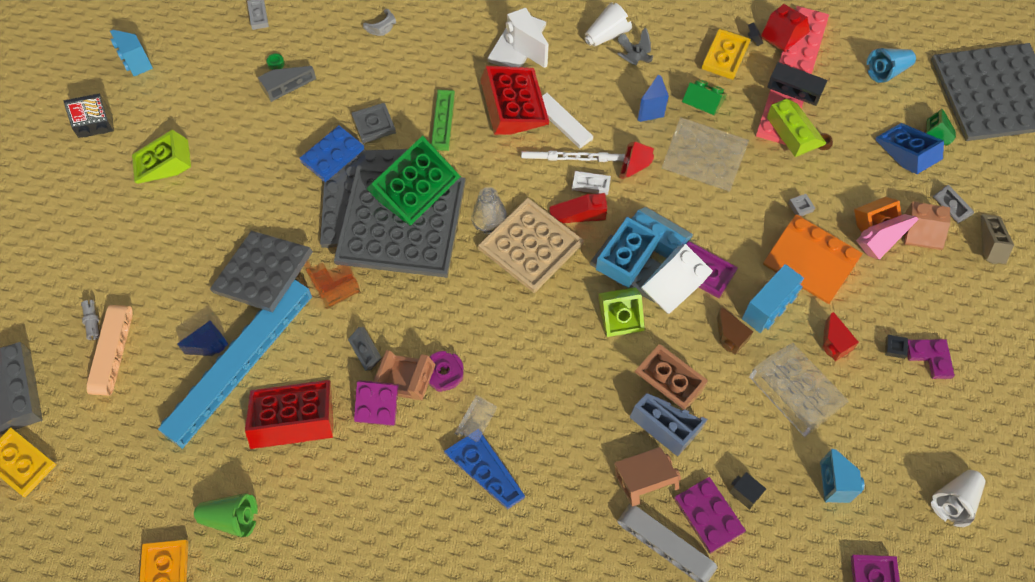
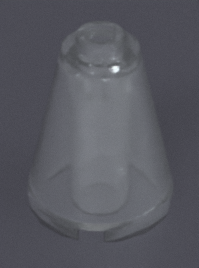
M485 187L479 192L471 214V220L475 229H479L485 234H491L508 217V214L497 191L492 187Z

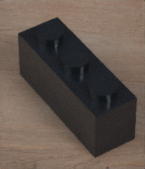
M777 62L767 88L817 106L828 80Z

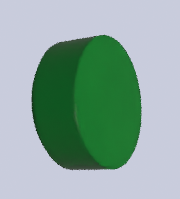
M277 53L269 55L266 60L271 70L282 69L285 64L283 56Z

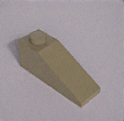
M982 214V252L985 259L992 264H1006L1014 243L1000 216Z

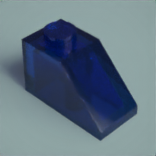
M210 320L177 343V345L187 355L213 356L223 351L228 343Z

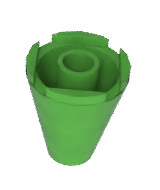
M247 493L201 502L194 510V518L198 524L238 537H248L253 532L256 521H253L254 514H258L255 497Z

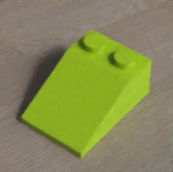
M174 130L167 132L132 154L134 182L137 184L176 176L191 167L188 139Z

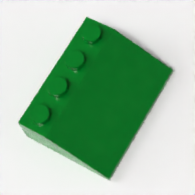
M422 136L366 189L379 203L411 226L461 176Z

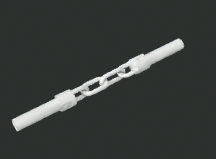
M522 151L521 158L548 159L550 161L598 160V162L624 161L625 154H608V152ZM580 155H588V158H580Z

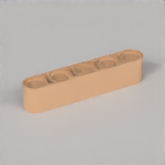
M109 305L107 308L87 381V393L89 395L110 396L113 393L132 320L133 311L131 306Z

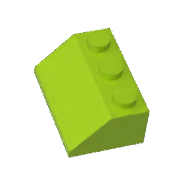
M785 99L771 105L767 119L794 157L826 144L797 103Z

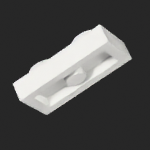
M575 171L572 190L596 194L605 193V195H608L611 176Z

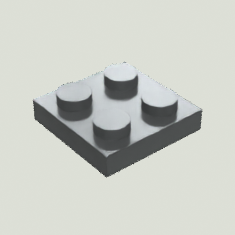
M385 103L352 112L354 123L363 144L396 133Z

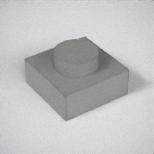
M807 194L790 199L788 203L795 215L797 214L800 217L815 210Z

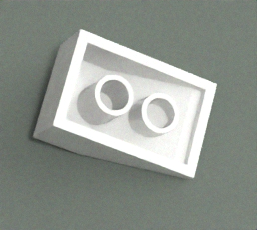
M527 8L507 14L506 39L508 43H511L515 50L544 68L547 67L548 43Z
M684 244L678 246L644 283L641 289L667 314H670L706 280L713 270Z

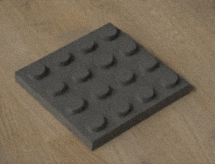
M251 231L210 290L214 294L273 313L313 251L310 247Z

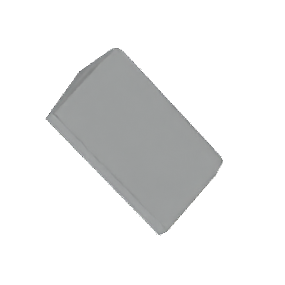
M949 185L933 196L941 206L950 207V215L957 223L974 214L969 205Z

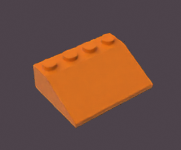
M796 214L763 265L776 273L784 264L788 265L804 277L801 283L804 290L830 304L863 253Z

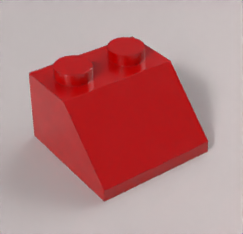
M782 4L771 13L761 37L783 52H786L810 32L808 17L786 4Z

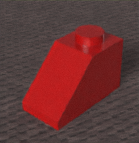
M638 142L629 143L619 178H628L650 166L654 159V148Z
M832 312L825 321L823 347L826 354L832 357L834 361H837L853 351L859 341L839 317Z

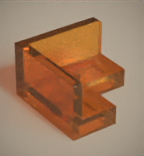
M309 268L306 269L307 275L326 309L360 292L358 282L351 274L333 282L326 268L312 274Z

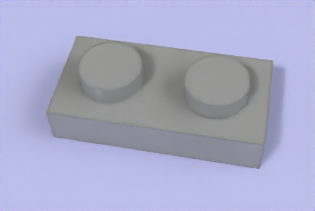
M247 1L252 30L269 27L265 1Z

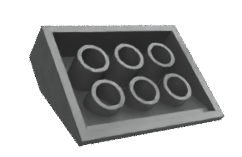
M21 342L0 348L1 435L10 428L16 430L43 421L31 351Z

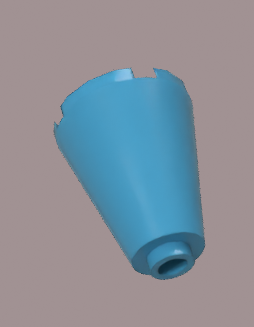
M878 48L873 50L868 56L867 65H869L870 69L868 74L877 83L888 82L913 66L916 61V55L910 49Z

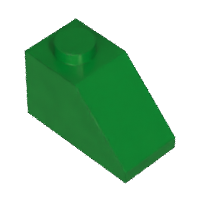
M943 109L927 118V134L943 140L945 146L955 140L956 131Z

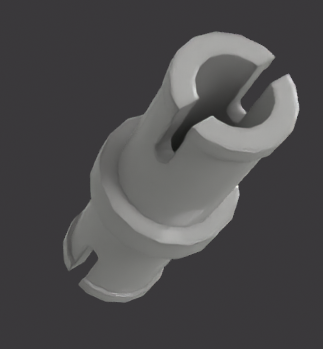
M88 300L81 302L84 316L82 323L85 325L86 338L91 340V336H93V340H96L100 337L97 325L99 318L95 312V303L93 300H89L90 304H88Z

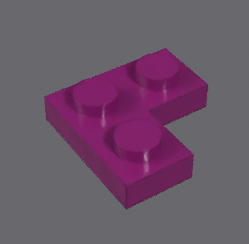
M947 339L908 340V361H928L932 379H952L955 376Z

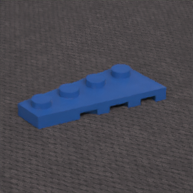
M479 429L444 451L446 456L507 510L525 498L524 493Z

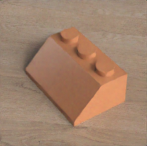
M660 344L635 370L636 374L683 410L697 399L708 382L706 378Z

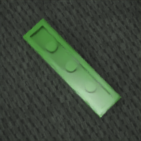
M454 90L437 91L431 145L436 150L449 151L455 99Z

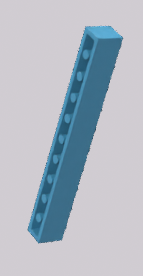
M294 280L273 313L263 309L257 312L255 319L244 327L241 335L236 340L230 343L227 351L220 355L213 367L203 374L200 382L190 389L186 398L176 405L172 414L162 421L158 430L166 438L183 449L312 298L309 288Z

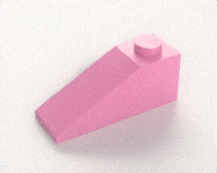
M906 214L895 217L864 230L856 241L869 257L880 259L913 226L918 218Z

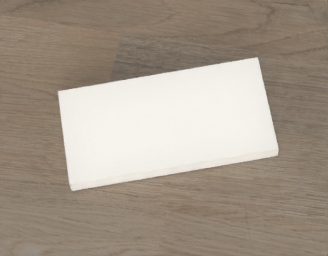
M532 17L542 33L546 27V21ZM506 28L490 53L488 62L503 67H522L527 57L515 50L511 43H508Z

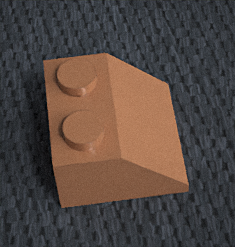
M912 202L905 214L916 216L918 220L905 233L904 244L943 250L950 226V207Z

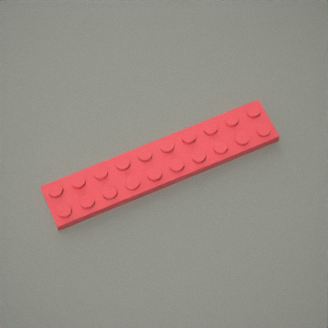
M797 6L796 11L808 17L810 32L786 52L782 51L779 63L812 74L829 14ZM770 89L756 136L786 145L767 119L772 104L789 99L797 103L802 109L804 101Z

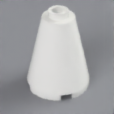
M611 2L585 32L586 37L584 39L589 46H598L632 29L631 21L627 22L626 18L628 15L617 3L613 5V2Z
M967 470L934 493L931 502L934 512L945 522L947 519L954 522L953 525L956 527L969 526L975 518L985 486L984 477L980 472L974 470Z

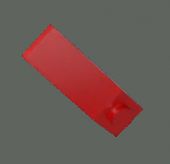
M605 193L586 194L550 206V215L560 223L604 221L607 215Z

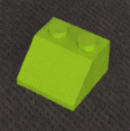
M636 287L598 293L600 312L607 337L645 331L642 295Z

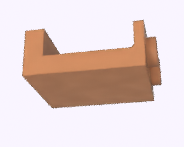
M386 350L384 357L381 359L379 370L374 377V382L399 384L398 397L423 400L436 364L428 355L421 354L420 358L416 359L396 356L390 350Z
M661 447L614 463L616 478L632 507L640 504L639 495L668 485H672L674 490L679 489L680 473L677 468H673L670 456L665 454Z

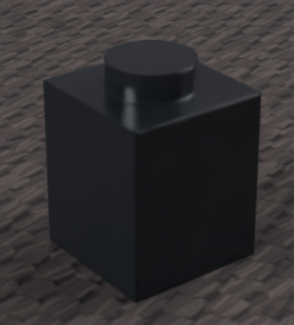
M747 472L742 477L738 475L730 484L733 486L730 494L749 510L766 490L762 484Z

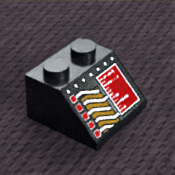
M100 93L63 100L71 127L78 138L114 131L113 115Z

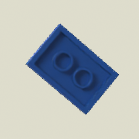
M337 126L299 159L302 164L326 182L362 152L364 145L341 126Z

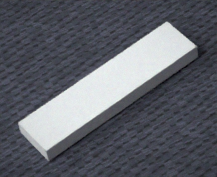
M548 93L542 96L549 120L579 149L593 140V135Z

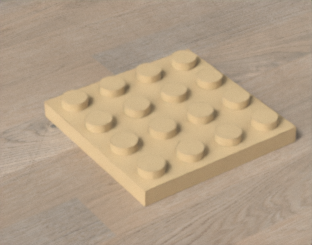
M527 198L478 245V249L535 293L583 245L584 240Z

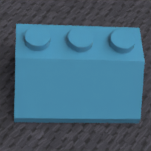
M647 207L639 209L632 217V220L660 234L658 246L654 251L666 259L678 246L687 244L693 236L692 233Z

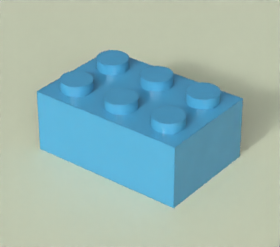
M627 217L597 258L596 270L629 288L657 248L660 234Z
M784 264L750 301L742 320L759 333L765 328L767 330L770 329L776 317H780L787 309L786 306L789 303L792 304L798 297L797 294L803 288L801 283L804 277Z

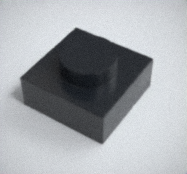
M754 22L749 24L750 32L747 34L751 42L754 41L757 46L763 44L756 24Z
M887 335L885 355L905 359L908 354V338Z

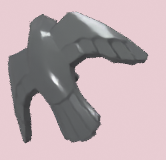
M647 28L642 30L641 40L637 45L632 44L626 34H621L618 37V42L625 48L628 54L624 55L620 52L617 54L634 65H637L638 61L651 62L653 55L647 54L651 52V42Z

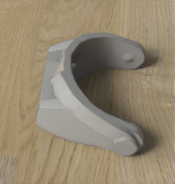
M384 9V13L387 16L384 20L375 24L365 22L363 23V28L370 34L384 36L391 31L393 24L396 23L395 17L389 9Z

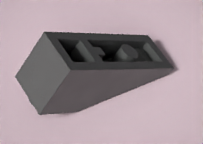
M312 66L275 69L258 77L262 90L271 102L316 79Z

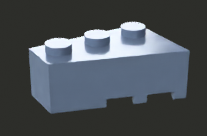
M647 393L634 406L630 418L678 457L702 430L708 419L704 417L698 418L689 414V411L685 409H677L670 406L671 403Z

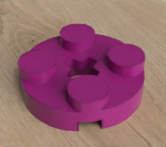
M446 351L432 354L430 358L436 365L429 385L438 392L451 390L458 386L464 377V367L461 359L456 354L447 353ZM444 367V369L448 368L449 370L447 371V374L444 375L440 374V368Z

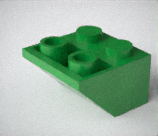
M699 79L689 83L682 102L709 114L716 115L728 93H725V89L719 86H708L707 81Z

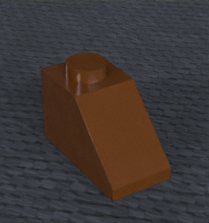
M723 307L720 309L717 316L719 341L726 351L736 355L750 340L754 331Z

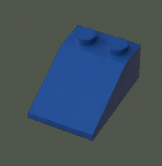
M903 123L876 137V141L904 169L915 174H919L943 159V140Z

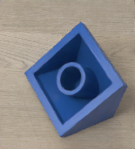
M657 75L641 99L638 121L640 122L662 118L665 115L669 95L660 75Z

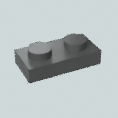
M358 327L348 341L365 371L372 370L382 357L365 328Z

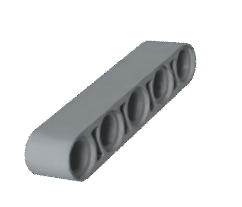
M629 504L617 520L623 529L696 582H709L718 568L711 559L637 506L632 507Z

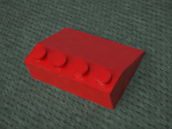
M485 67L480 81L494 135H512L549 125V118L534 68Z
M330 380L250 390L245 434L250 449L333 438L334 423Z

